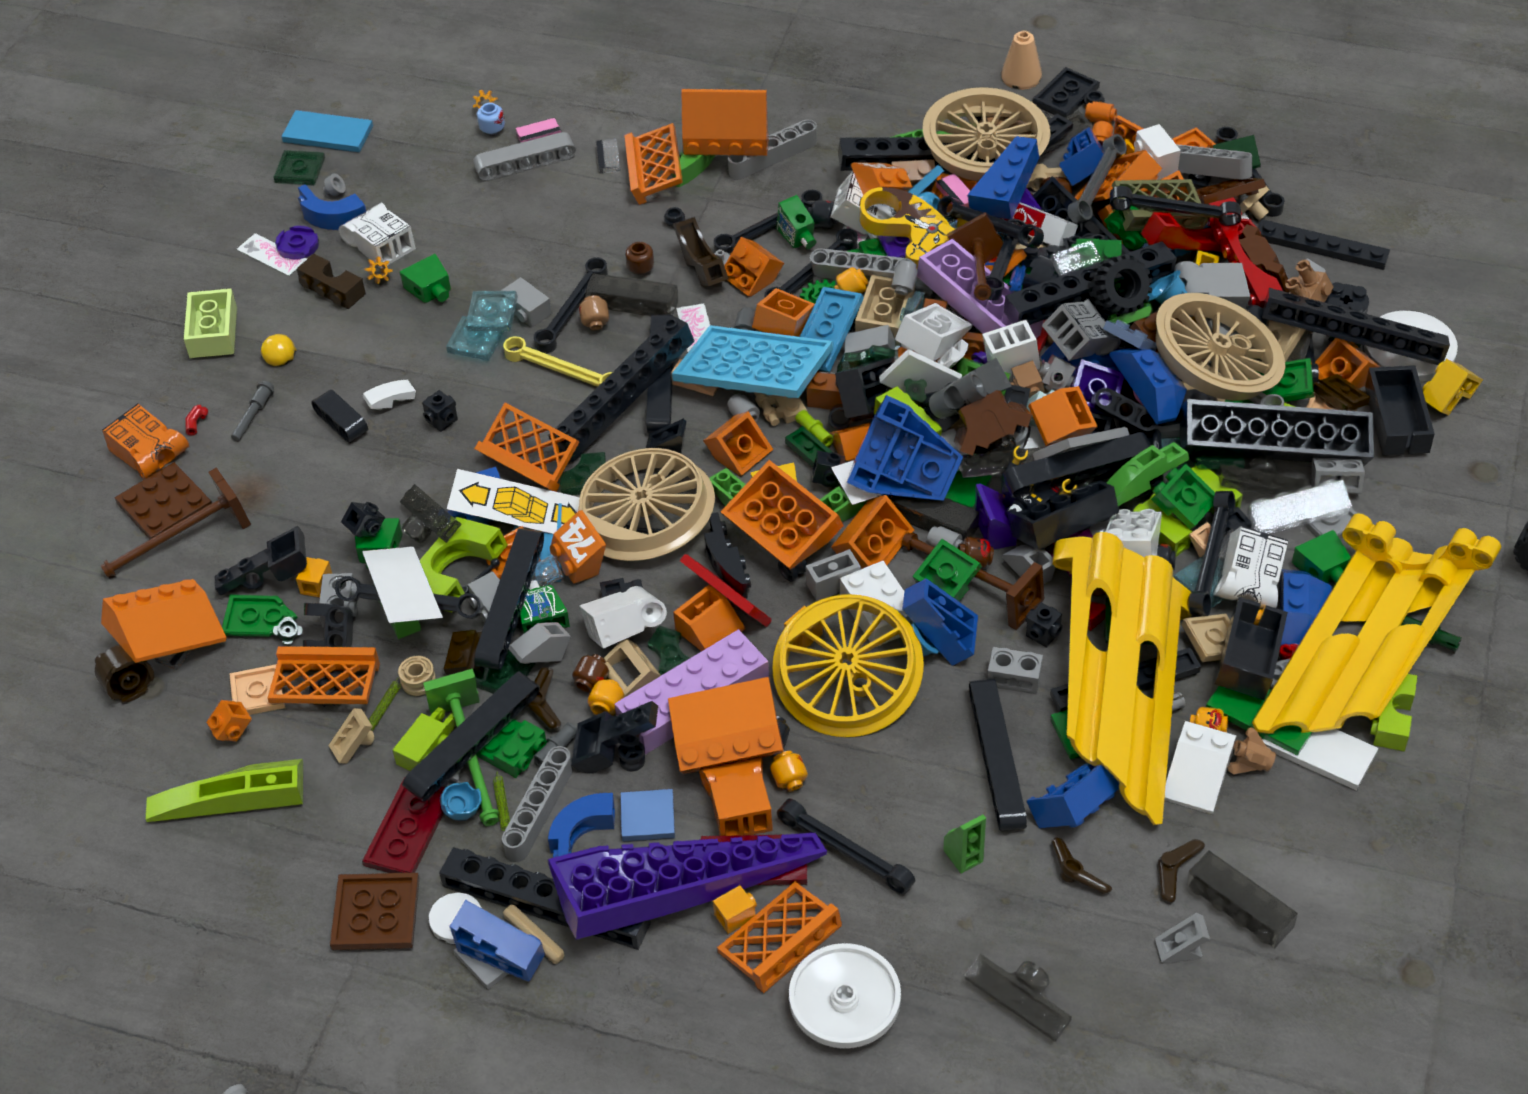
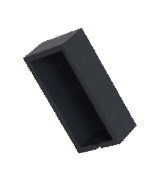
M1416 366L1369 368L1365 390L1366 394L1370 396L1369 405L1371 412H1373V420L1382 455L1404 454L1405 451H1408V454L1430 453L1435 433Z
M1239 597L1230 618L1215 685L1265 700L1274 678L1288 612L1266 605L1257 626L1253 623L1261 603Z

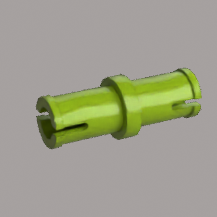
M801 410L797 413L795 417L797 423L805 427L825 446L828 447L833 443V436L823 428V424L819 420H815L806 410Z

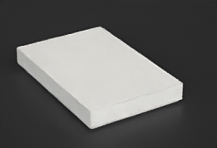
M908 349L879 376L880 383L891 388L898 386L904 393H906V387L904 386L906 379L910 378L913 381L924 379L927 382L925 393L939 391L948 383L958 380L962 377V374Z

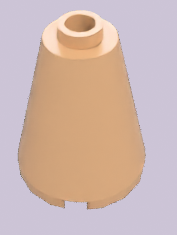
M1020 31L1013 37L1001 72V78L1008 87L1012 88V85L1019 86L1020 90L1031 89L1039 84L1042 71L1034 36L1027 31Z

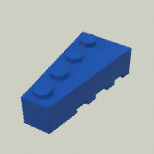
M1019 136L1013 139L967 194L969 208L983 213L986 212L997 218H1013L1039 160L1037 139Z

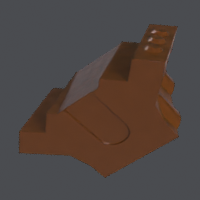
M1246 224L1242 231L1245 238L1239 239L1243 251L1259 269L1277 278L1282 290L1289 293L1285 285L1288 283V277L1283 265L1279 263L1277 255L1266 238L1261 236L1259 228Z
M996 390L958 411L964 426L958 428L954 443L960 452L973 456L976 445L988 449L990 443L1008 434L1014 435L1017 425L1028 428L1032 414L1025 405L1016 402L1007 404L1001 390Z

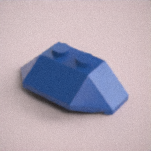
M1136 348L1110 352L1109 356L1155 423L1161 424L1176 420L1187 388L1180 378L1170 370L1160 353L1150 349Z
M1281 569L1280 610L1288 612L1281 645L1300 644L1332 591L1331 585L1306 571Z

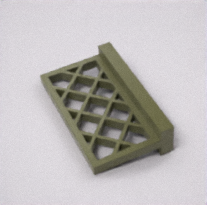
M1191 179L1119 180L1112 183L1113 188L1117 186L1129 187L1132 190V194L1149 196L1139 189L1146 188L1152 192L1150 195L1152 197L1155 194L1160 198L1174 199L1172 195L1175 194L1184 201L1201 203ZM1159 187H1164L1165 189L1169 190L1171 193H1170V195H1168V194L1164 193L1163 191H1161V190L1158 189V188H1159ZM1178 187H1186L1189 195L1179 190ZM1136 207L1139 210L1130 211L1129 208L1122 211L1126 219L1123 223L1125 231H1142L1153 212L1170 213L1180 226L1194 230L1203 229L1210 217L1156 209L1151 210L1142 207Z

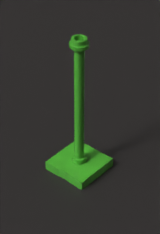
M473 669L423 683L430 714L435 712V709L438 707L444 709L445 712L452 710L457 727L465 721L462 707L480 702ZM475 755L468 761L475 788L481 791V808L483 812L479 817L485 826H492L499 821V811L492 808L480 765Z

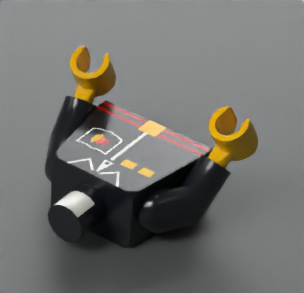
M1017 446L1013 451L1014 459L1009 461L1005 471L1019 465L1020 461L1025 460L1028 450L1023 457H1018L1016 451L1019 446ZM1001 477V491L1005 495L1002 503L1008 507L1007 510L1016 508L1018 512L1027 509L1026 504L1035 501L1037 504L1049 502L1050 497L1057 494L1071 495V490L1065 489L1071 480L1066 479L1062 483L1063 490L1060 493V488L1055 487L1013 498Z

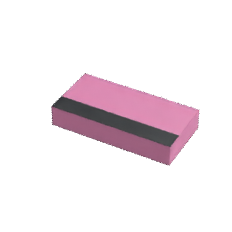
M555 118L516 128V134L521 143L561 132Z
M955 174L936 181V187L944 196L956 198L961 201L963 206L969 208L967 194L970 190Z

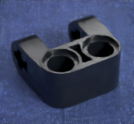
M304 603V615L325 616L324 640H303V647H336L334 638L338 634L343 638L341 647H351L353 639V612L349 607L328 603ZM337 610H341L344 614V619L341 623L335 620Z

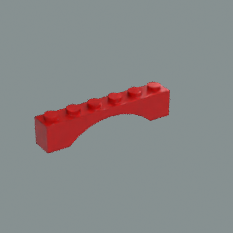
M1233 197L1225 200L1209 203V205L1220 206L1224 202H1236V200ZM1210 217L1207 225L1211 226L1215 241L1219 242L1222 247L1224 258H1227L1229 263H1242L1250 293L1248 305L1263 307L1269 288L1283 291L1277 278L1259 269L1243 251L1238 236L1240 222L1234 226H1224L1219 222V218Z
M1153 212L1141 232L1148 245L1163 241L1171 249L1222 252L1219 242H1216L1214 239L1212 228L1196 230L1184 228L1179 225L1170 213ZM1241 218L1238 230L1239 239L1245 238L1242 231L1246 224L1256 227L1250 219Z

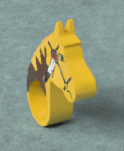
M886 187L874 188L866 192L860 202L859 220L861 226L867 232L877 236L908 237L910 239V244L906 248L905 258L912 260L917 265L916 269H918L919 257L949 241L947 233L955 229L926 201L904 190ZM875 204H886L894 208L897 214L892 218L881 220L870 216L866 210Z

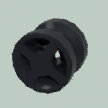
M805 560L792 569L778 562L780 573L789 582L795 581L799 574L806 573L807 562Z
M640 741L638 745L633 747L619 745L620 765L623 769L633 772L644 766V747Z

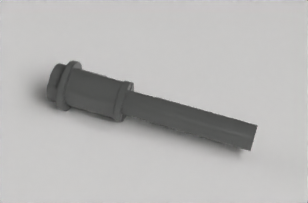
M268 381L258 383L257 391L249 401V408L231 435L234 441L240 440L256 412L261 410L268 397L274 394L272 383Z

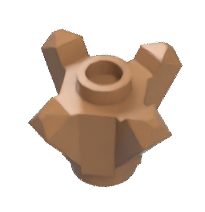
M1248 728L1246 731L1247 738L1243 742L1240 740L1235 741L1234 755L1237 756L1236 762H1231L1228 766V771L1232 774L1254 770L1269 771L1275 761L1276 753L1265 745L1254 728Z

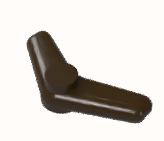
M543 667L534 680L540 686V691L528 707L549 729H558L561 726V722L545 699L553 676V669Z
M1058 837L1052 840V846L1062 870L1060 876L1064 881L1069 883L1077 881L1102 894L1112 891V887L1109 884L1083 870V865L1072 857L1064 840Z
M1193 839L1172 851L1164 852L1159 858L1157 868L1162 900L1167 902L1175 901L1178 869L1205 848L1203 841Z

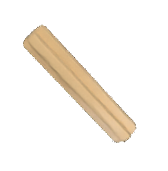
M509 905L504 910V918L515 928L537 937L542 942L545 956L552 963L557 964L564 958V951L515 905Z

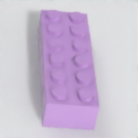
M951 239L919 257L917 277L983 334L1012 324L1004 313L1005 295L1013 293L1009 291V286L1004 283L1005 286L999 300H978L974 296V288L977 285L975 258L956 241ZM985 267V276H990L991 271ZM1043 321L1029 325L1035 338L1041 334Z
M738 629L616 702V716L650 701L659 706L656 727L640 734L639 741L643 744L646 755L674 738L668 698L769 677L768 660Z

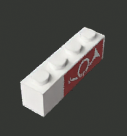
M1019 202L1012 218L1041 228L1044 233L1043 242L1047 243L1048 246H1063V238L1075 236L1078 227L1075 223ZM1034 230L1028 234L1031 237L1030 241L1034 238Z

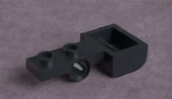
M299 526L267 541V549L251 557L243 558L238 564L229 569L225 568L215 575V590L221 596L242 584L248 589L259 588L264 581L263 573L268 570L281 582L302 572L307 566L305 537Z
M650 701L615 717L604 711L579 722L571 766L580 772L589 774L612 766L617 743L627 747L636 746L639 744L641 733L656 727L659 706Z

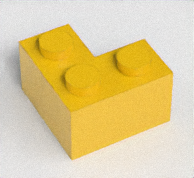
M1446 359L1437 366L1436 374L1431 381H1428L1423 386L1422 391L1428 404L1441 413L1450 415L1461 397L1464 396L1470 399L1483 379L1462 365Z

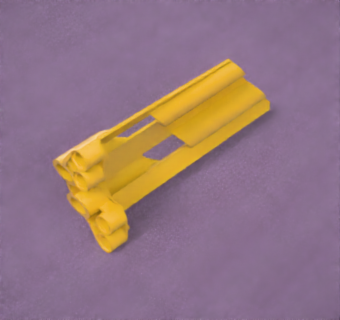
M1354 514L1343 530L1342 537L1356 552L1252 721L1255 730L1260 733L1273 734L1280 727L1296 725L1301 728V733L1320 732L1342 728L1346 719L1352 716L1362 715L1368 717L1369 720L1380 717L1473 573L1492 566L1501 550L1500 542L1491 536H1483L1479 540L1471 530L1459 528L1456 530L1448 546L1439 547L1433 555L1413 552V547L1409 542L1404 539L1394 538L1396 529L1390 523L1379 521L1374 525L1366 515ZM1431 607L1422 625L1406 624L1400 626L1407 613ZM1340 621H1366L1358 636L1353 634L1333 635Z
M1098 532L1093 535V538L1073 537L1057 540L1054 545L1052 565L1058 569L1069 571L1072 574L1067 737L1070 739L1074 750L1083 760L1093 766L1103 765L1120 782L1119 789L1121 795L1130 807L1136 812L1146 815L1153 825H1160L1163 822L1180 620L1191 618L1189 612V596L1191 591L1173 577L1172 565L1167 560L1156 555L1143 557L1126 549L1123 542L1111 533ZM1096 588H1102L1108 595L1111 603V625L1108 650L1106 652L1098 650L1087 636L1091 595ZM1144 641H1151L1158 648L1153 698L1144 695L1137 687L1140 645Z

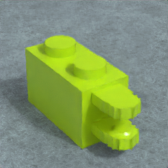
M440 707L435 709V712L430 717L421 713L393 749L396 765L411 771L449 736L456 726L453 713L443 723L441 721L445 716V710Z

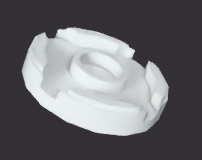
M451 893L441 897L432 906L429 913V925L434 936L445 940L446 943L455 944L449 927L465 900L481 908L478 901L464 893Z

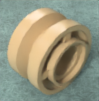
M412 656L405 659L398 669L403 690L413 696L424 695L423 683L436 679L432 662L423 656Z

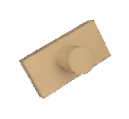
M1267 186L1258 189V194L1250 195L1240 204L1242 214L1249 210L1260 221L1269 212L1258 201L1269 191Z
M354 708L329 744L339 763L347 764L360 745H371L374 741V733L371 731L373 726L362 709Z

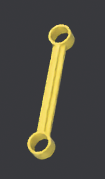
M510 337L503 344L505 357L509 361L518 362L525 359L597 387L612 373L608 372L601 375L526 347V342L521 337ZM516 347L521 348V349H519V350H517V351H511V350H510V349L516 348Z

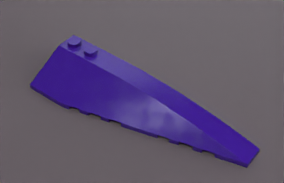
M816 833L781 835L780 839L757 836V840L742 841V837L731 838L730 842H718V839L674 841L673 845L667 846L660 844V842L649 843L648 847L635 848L633 844H623L619 849H609L608 845L597 846L548 859V865L566 921L577 940L715 900L740 885L743 889H746L825 856L827 850Z

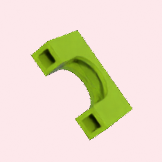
M1201 462L1191 468L1214 492L1233 491L1236 502L1235 508L1241 507L1243 494ZM1153 494L1149 500L1143 504H1138L1133 512H1140L1145 509L1162 512L1158 544L1170 545L1172 551H1176L1177 557L1190 547L1191 539L1189 535L1192 533V530L1172 514L1167 516L1151 500L1155 495ZM1214 506L1209 510L1213 515L1215 513Z
M456 517L419 561L433 594L460 597L465 593L458 579L442 575L441 573L444 568L454 560L465 556H475L491 561L494 558H498L508 544L500 528Z

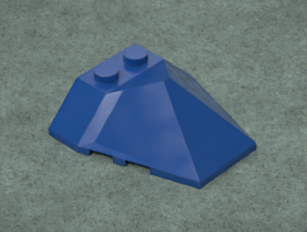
M886 395L869 426L846 483L868 493L944 501L963 456L942 436L936 433L926 421L919 417L909 405Z

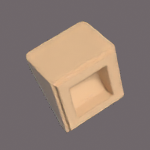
M1208 522L1189 535L1201 559L1204 558L1211 525Z

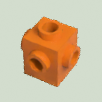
M221 700L206 723L217 740L237 742L252 718L242 702Z

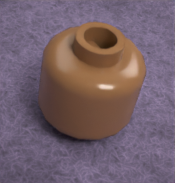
M596 295L588 296L580 304V318L584 326L590 327L591 330H599L608 323L609 311L607 302Z

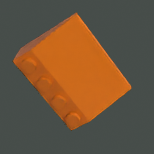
M682 89V141L684 155L767 156L769 134L766 90Z
M1146 150L1119 156L1114 160L1093 202L1110 198V191L1113 189L1112 183L1114 181L1157 180V174L1162 168ZM1087 182V183L1083 186V188L1074 196L1077 200L1080 199V197H1081L1083 191L1085 190V188H1086L1088 182Z
M770 460L765 463L721 511V514L789 569H792L826 545L844 526L836 512Z
M186 579L177 583L163 584L154 588L140 589L131 593L103 598L101 624L135 663L226 641V635L205 591L194 579Z
M769 677L668 698L680 772L683 774L696 772L701 768L732 764L737 761L767 757L784 752Z

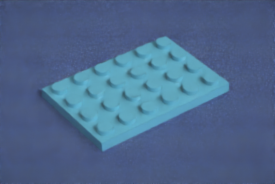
M710 325L672 372L673 381L685 384L692 383L706 387H720L727 390L734 389L787 398H799L832 352L833 341Z

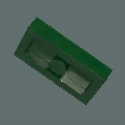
M803 426L785 437V444L812 467L817 450L828 453L832 452Z

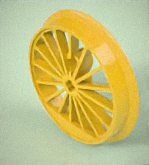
M845 594L827 597L814 602L792 618L782 631L776 644L772 669L774 684L782 703L799 722L822 734L836 737H858L887 727L909 708L921 685L924 661L920 641L911 624L900 612L885 602L872 597ZM853 609L858 611L847 647L841 611ZM866 611L877 615L876 619L853 647L862 612ZM837 613L843 648L824 621ZM882 619L894 628L861 648ZM821 623L837 650L810 632L809 629ZM804 634L830 653L795 646L793 643L797 637ZM898 634L905 645V648L867 653ZM790 651L828 659L788 666ZM905 654L908 656L906 669L867 661ZM847 659L852 664L847 665V663H843V660ZM828 667L795 687L792 686L789 680L788 673ZM863 667L904 676V679L899 688L895 690ZM833 672L809 704L797 694ZM840 675L830 714L816 710L814 708L815 705ZM846 676L848 677L853 716H835ZM858 678H863L867 681V684L860 688L854 686L853 683ZM872 681L893 695L881 706L877 704L870 693ZM854 695L858 697L867 695L875 710L857 715Z

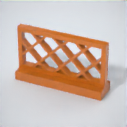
M673 123L634 137L632 132L624 135L630 189L639 205L647 202L646 196L683 183L676 129ZM670 132L666 139L661 138L664 134ZM651 140V141L647 144V146H643V145L641 144L642 142ZM657 142L661 143L657 149H653ZM667 146H671L667 153L663 152ZM648 153H651L652 155L648 160L644 159ZM659 156L663 157L659 163L654 162ZM669 159L673 160L669 167L664 166L669 161ZM649 167L654 168L650 174L645 173ZM660 170L665 171L661 177L656 176ZM671 173L676 175L675 178L666 180ZM651 181L656 182L653 186L647 188Z
M504 403L483 442L478 441L474 449L545 488L557 492L560 484L557 482L577 448L579 441ZM508 411L514 412L515 421L505 424L504 418ZM531 421L533 431L523 434L521 424ZM517 426L519 436L509 439L507 429ZM550 431L551 440L541 444L539 434ZM502 432L504 442L496 445L492 443L495 434ZM535 435L537 445L527 449L525 439ZM565 440L571 442L566 451L559 453L557 443ZM520 441L522 451L512 454L510 444ZM553 445L555 455L544 458L543 448ZM538 451L540 461L531 464L528 454ZM556 460L557 468L552 475L548 473L546 463Z
M278 646L276 652L278 661L267 699L269 703L368 704L375 671H378L380 666L376 648ZM283 670H296L287 677L282 675ZM309 670L319 671L310 678L305 674ZM332 671H344L335 678L330 674ZM357 671H368V673L360 678L354 674ZM302 676L305 681L294 687L290 683ZM326 676L330 681L319 688L315 682ZM350 676L354 682L344 688L340 682ZM284 686L290 689L285 694H276ZM309 686L315 690L309 695H302L300 693ZM334 686L340 690L334 695L325 694L326 691ZM359 686L363 689L362 696L350 694L351 691Z
M794 882L717 947L718 953L755 982L756 988L765 993L842 926L839 909L831 903L826 905L797 882ZM795 893L803 897V902L788 903V899ZM806 909H819L821 911L815 917H806ZM790 910H802V918L787 919V913ZM783 911V919L768 920L772 912ZM802 925V928L797 933L787 934V926ZM783 926V934L768 935V927ZM754 928H764L763 936L749 937V932ZM782 942V946L777 950L767 951V943ZM763 943V951L748 952V944ZM744 944V953H731L729 951L734 945ZM750 959H762V963L754 970L747 965Z

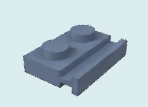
M1118 319L1116 323L1106 321L1103 327L1104 330L1139 349L1156 351V342L1148 339L1146 333L1137 329L1134 331L1129 328V324Z

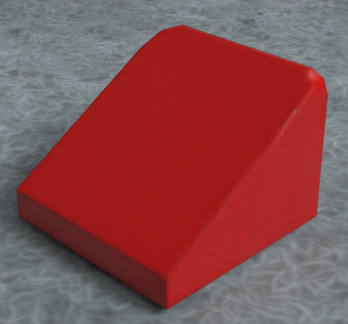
M1090 603L1088 630L1090 631L1105 619V605Z

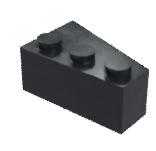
M894 357L871 361L835 373L836 386L839 389L845 418L869 414L872 411L871 407L875 404V398L891 389V387L880 383L879 376L895 362Z

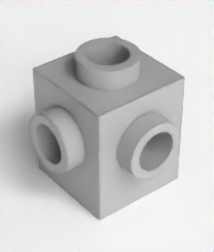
M1052 354L1048 363L1044 362L1039 370L1044 388L1049 391L1069 388L1074 378L1072 374L1075 367Z

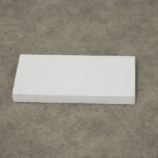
M1337 729L1313 732L1298 756L1262 739L1265 745L1277 755L1356 791L1378 752L1377 747Z

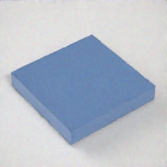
M673 789L621 792L622 842L675 838Z

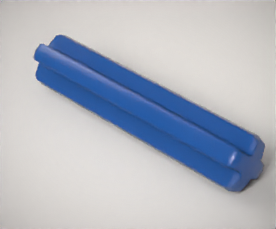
M1017 265L1013 269L1009 282L1010 292L1021 290L1026 270L1024 265L1021 267Z

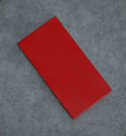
M684 554L680 559V562L751 617L766 627L771 623L772 618L692 557Z

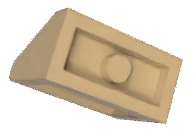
M627 638L620 641L604 657L605 664L609 668V675L607 677L620 685L625 694L624 698L661 676L639 646ZM627 657L641 673L628 687L612 667V665Z

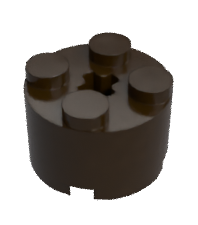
M120 645L100 653L95 658V676L113 700L121 699L122 702L133 701L146 693L150 680L153 682L154 671L148 661L135 663Z

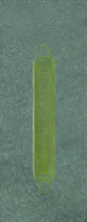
M396 681L392 682L389 694L386 695L385 693L372 713L373 719H376L372 730L375 729L387 710L385 709L388 708L385 707L386 703H391L401 688V685H395Z
M496 772L493 784L502 830V823L507 828L508 825L505 819H507L509 824L510 817L503 777L501 776V782H498V772Z

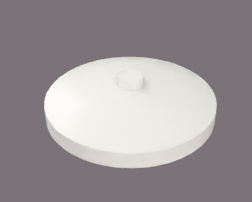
M1395 311L1380 316V318L1447 335L1450 347L1445 360L1449 359L1455 362L1458 349L1456 338L1453 332L1440 320L1416 311ZM1364 346L1365 354L1380 367L1416 366L1420 382L1432 380L1436 374L1435 370L1438 365Z
M834 944L814 951L798 965L790 981L789 1003L794 1020L810 1038L830 1047L855 1048L877 1040L890 1029L899 1013L901 988L895 970L877 952L856 944Z

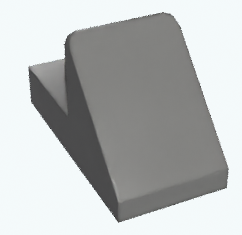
M1198 913L1193 914L1155 938L1161 962L1163 963L1199 959L1202 957L1200 945L1210 940L1204 916Z

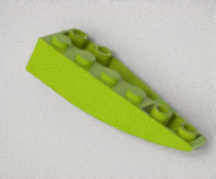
M303 759L252 764L147 797L146 822L303 804Z

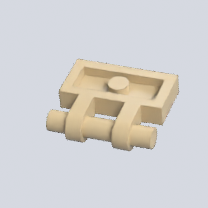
M754 392L756 403L759 407H762L765 419L770 421L772 426L778 425L780 418H783L786 424L796 421L795 417L799 411H807L800 397L787 398Z

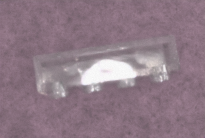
M1334 479L1321 483V486L1318 487L1305 486L1298 489L1296 493L1289 494L1288 492H1283L1274 496V499L1265 500V498H1261L1251 502L1246 513L1252 522V529L1271 535L1348 514L1352 505L1343 480L1335 482Z

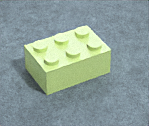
M232 289L187 293L184 342L189 358L234 354L237 306Z

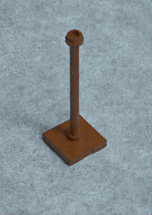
M985 212L947 233L949 240L953 239L975 258L977 285L974 288V296L981 301L987 300L991 296V288L986 284L984 264L998 256L1004 242Z
M217 467L208 472L220 494L217 497V501L112 562L103 561L104 564L100 566L106 576L114 577L116 575L115 570L222 508H229L242 529L250 526L251 523L239 499Z
M908 532L902 539V545L909 551L915 548L929 555L935 548L918 540V535ZM1035 562L1014 585L981 569L974 576L1006 592L1008 626L1015 630L1025 622L1028 612L1031 609H1035L1045 599L1043 566Z

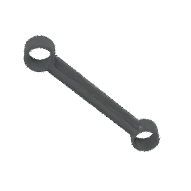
M1118 134L1103 141L1104 154L1079 200L1068 206V215L1075 224L1091 219V204L1114 160L1126 153V143Z

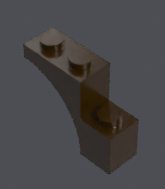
M695 217L674 223L673 226L686 265L695 266L701 286H711L729 279L722 258L716 256L707 245Z

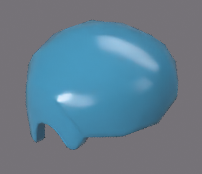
M468 782L453 783L447 786L440 797L441 808L444 814L453 820L461 821L473 817L482 802L481 791L472 788Z

